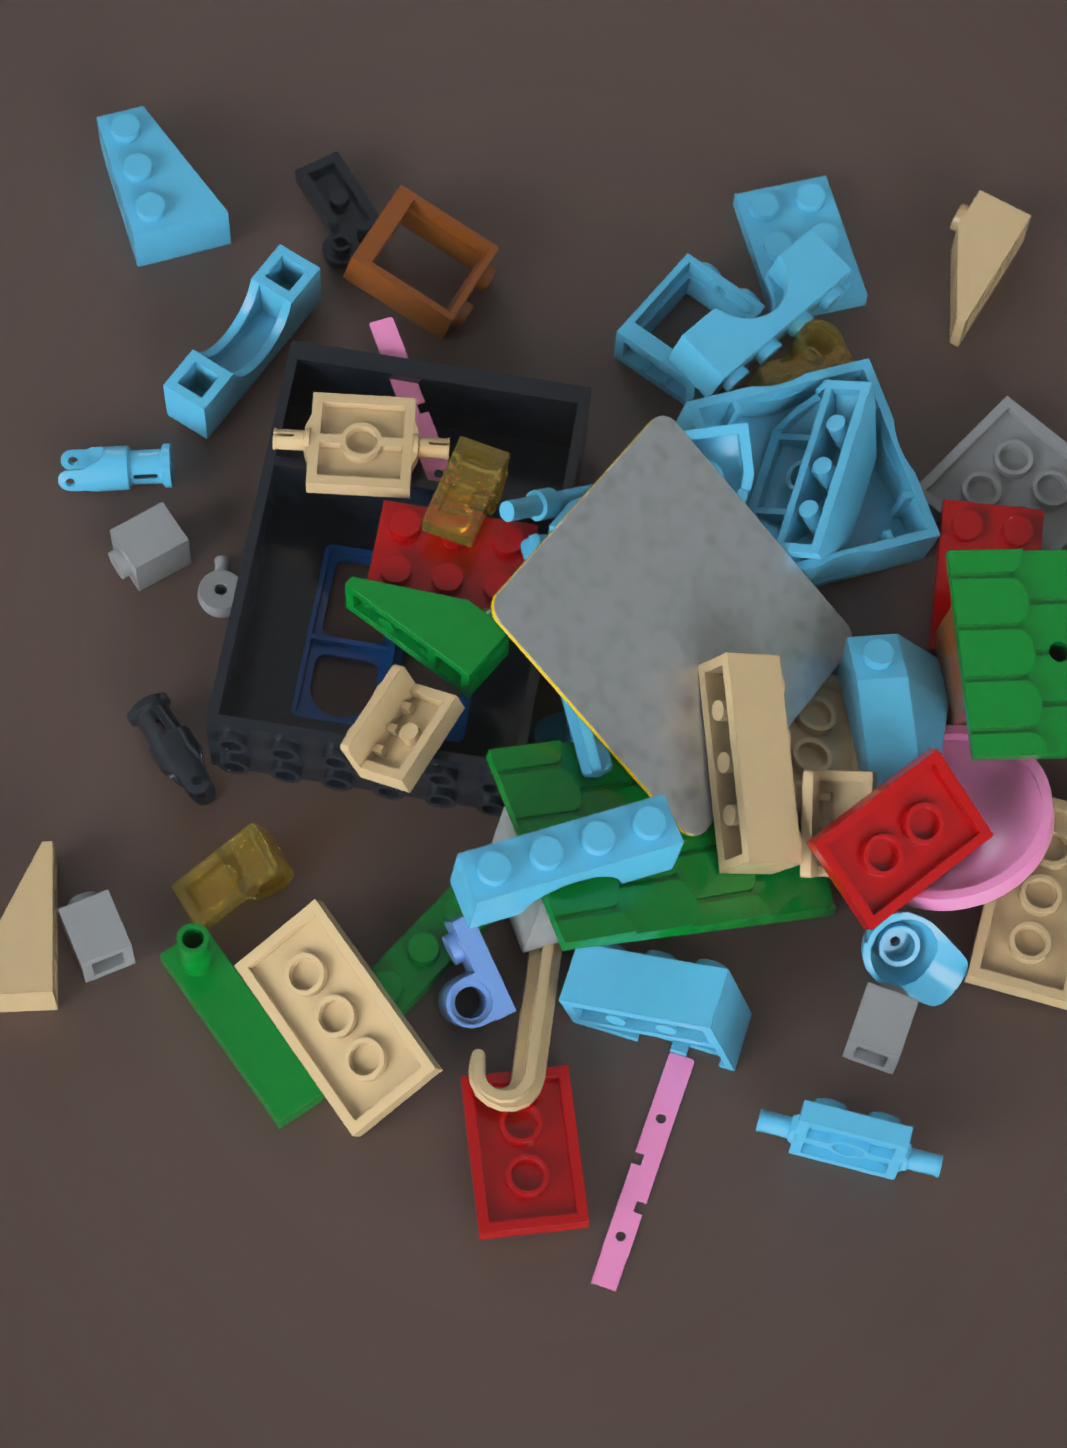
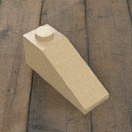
M979 190L970 206L963 203L959 207L950 226V229L956 232L951 249L950 343L956 347H959L1022 245L1031 218L1030 214Z
M53 841L41 842L0 919V1012L58 1010V859Z

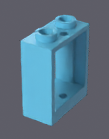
M688 253L617 330L614 351L616 359L683 405L687 401L703 398L704 395L667 358L673 349L653 336L651 332L686 294L711 311L717 308L729 315L741 318L764 316L766 306L760 302L753 292L745 288H738L722 277L713 265L707 262H700Z

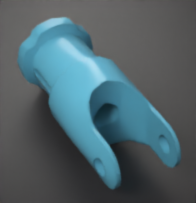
M171 443L162 444L161 449L131 450L129 445L90 447L88 449L68 450L61 456V464L67 470L60 473L58 483L67 491L131 490L133 485L163 483L165 488H174V457ZM75 457L77 461L71 462L69 458ZM73 479L75 483L69 484L66 480Z

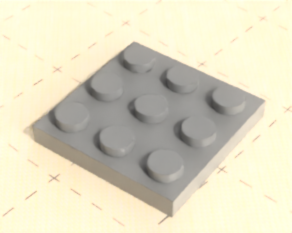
M1006 396L920 482L921 488L933 518L938 523H940L941 503L944 499L1045 510L1041 550H1066L1067 442L1013 399Z

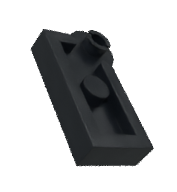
M338 151L295 170V178L300 189L330 234L325 238L322 246V255L325 262L336 269H346L353 254L378 219L379 214Z

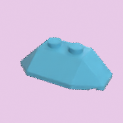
M825 380L815 389V395L797 406L772 430L748 508L790 557L823 559L851 542L877 458L875 386L872 382Z

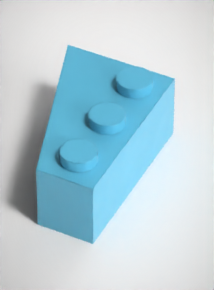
M144 106L96 117L101 151L138 267L231 244L228 211Z
M617 944L575 949L559 998V1002L574 1023L638 1042L640 1034L672 1042L670 1052L685 1057L689 1047L720 1056L719 1067L731 1071L736 1069L752 1016V1012L729 969L721 963L709 959H699L696 963L676 960L672 955L658 950H649L646 954L629 952Z

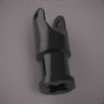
M165 692L153 693L141 699L128 712L127 719L132 726L139 727L151 745L149 749L150 755L166 776L186 790L195 804L200 806L210 804L216 796V790L206 772L202 747L190 728L181 726L169 708L171 700ZM157 722H159L162 725L164 731H161L156 724ZM206 790L208 791L206 797H199V794L204 793Z

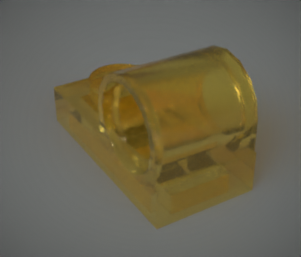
M812 320L805 323L787 349L784 359H773L762 364L757 369V373L748 387L778 385L794 380L805 373L854 361L838 328L824 320ZM809 349L814 350L818 355L813 354Z
M460 436L423 517L422 531L471 548L486 514L493 515L498 506L507 479L509 453Z
M250 823L171 887L193 923L201 924L208 930L246 899L262 900L278 893L292 881L295 872L270 832L260 825Z

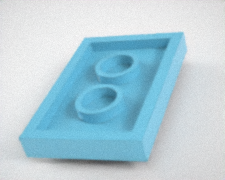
M826 176L734 195L733 207L769 313H771V296L764 276L777 257L811 228L852 269L841 285L846 292L840 300L828 311L824 312L818 307L811 315L816 316L866 304L867 292Z

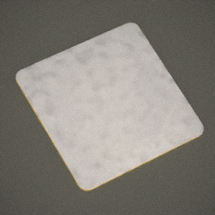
M658 416L643 428L499 589L491 602L492 615L497 624L651 798L664 794L679 831L687 836H697L704 833L714 821L698 665L726 652L780 655L781 671L785 681L784 698L787 725L789 727L838 666L847 637H852L851 630L842 617L676 421L667 416Z

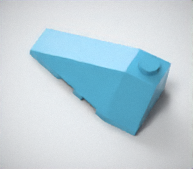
M899 634L847 637L837 674L859 771H877V787H879L928 748H936L942 755L949 700L939 659Z

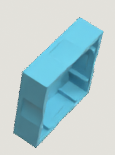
M869 358L805 373L794 380L778 385L750 386L687 401L676 421L682 430L748 422L754 468L751 491H748L746 501L748 506L772 430L797 406L815 395V389L825 380L862 381L874 384L877 458L851 542L823 559L791 557L815 587L923 560L940 537L939 530L916 473L900 448L893 416Z

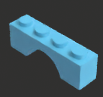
M811 228L777 257L764 276L771 296V313L756 318H741L714 308L681 336L667 358L705 397L716 395L723 388L727 392L733 391L749 376L750 371L747 367L755 361L761 366L764 365L780 350L782 344L779 340L786 334H789L793 339L796 338L814 320V317L811 315L812 312L818 307L826 312L840 300L846 292L841 285L852 269Z
M279 244L251 278L245 301L226 333L206 351L197 352L192 349L164 383L167 415L208 440L322 300L320 267Z
M662 794L458 853L450 882L468 929L521 914L529 905L544 895L577 881L595 877H614L623 884L670 870L675 864L684 841L666 798Z

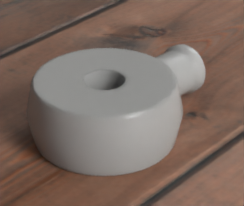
M220 555L214 559L215 571L208 573L201 580L197 591V598L206 613L213 617L225 618L230 616L238 576L230 572V557Z

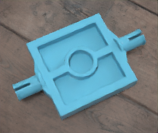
M819 1098L815 1102L804 1100L800 1114L793 1115V1117L761 1108L757 1122V1132L760 1131L788 1138L790 1154L892 1180L895 1179L898 1172L906 1171V1169L938 1178L943 1162V1154L939 1155L912 1148L910 1140L913 1127L902 1125L899 1118L882 1112H871L867 1116L847 1111L846 1105L832 1099Z

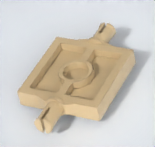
M313 392L312 414L305 425V430L277 428L273 430V450L304 451L307 463L306 493L410 499L411 477L418 462V457L449 460L450 438L419 437V430L416 425V398Z

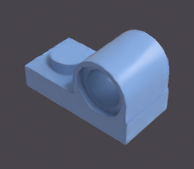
M463 913L444 921L448 934L442 936L444 946L455 965L463 963L466 972L445 983L439 992L438 1006L445 1020L455 1026L473 1029L515 1012L516 1008L479 928L468 929ZM465 987L473 988L479 997V1006L476 1012L468 1017L461 1016L455 1007V997Z

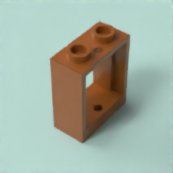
M400 184L353 254L343 278L442 340L451 325L460 330L475 306L468 301L469 297L475 289L484 293L497 273L498 268L491 263L500 247ZM401 225L471 269V272L446 309L375 264Z

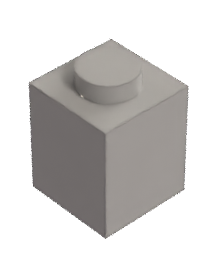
M163 501L110 530L113 550L108 552L109 559L118 575L122 579L129 576L139 592L192 563L189 539Z
M108 889L99 893L88 891L71 898L66 906L58 909L64 932L86 983L136 963L132 944Z
M868 982L842 1057L893 1075L919 1000L909 997L906 990L894 984L880 983L875 985Z

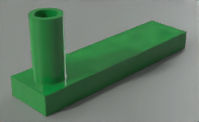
M188 923L182 926L177 933V944L160 954L161 962L275 1124L281 1129L323 1101L324 1094L206 927L198 923Z

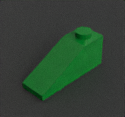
M353 576L345 583L346 608L468 698L509 653V636L494 620L492 611L487 608L481 610L469 600Z

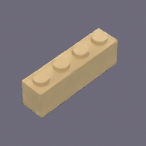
M726 652L698 665L719 873L775 874L803 864L801 852L803 840L798 824L796 806L797 786L793 778L790 752L791 733L787 725L784 698L785 681L781 671L780 655Z

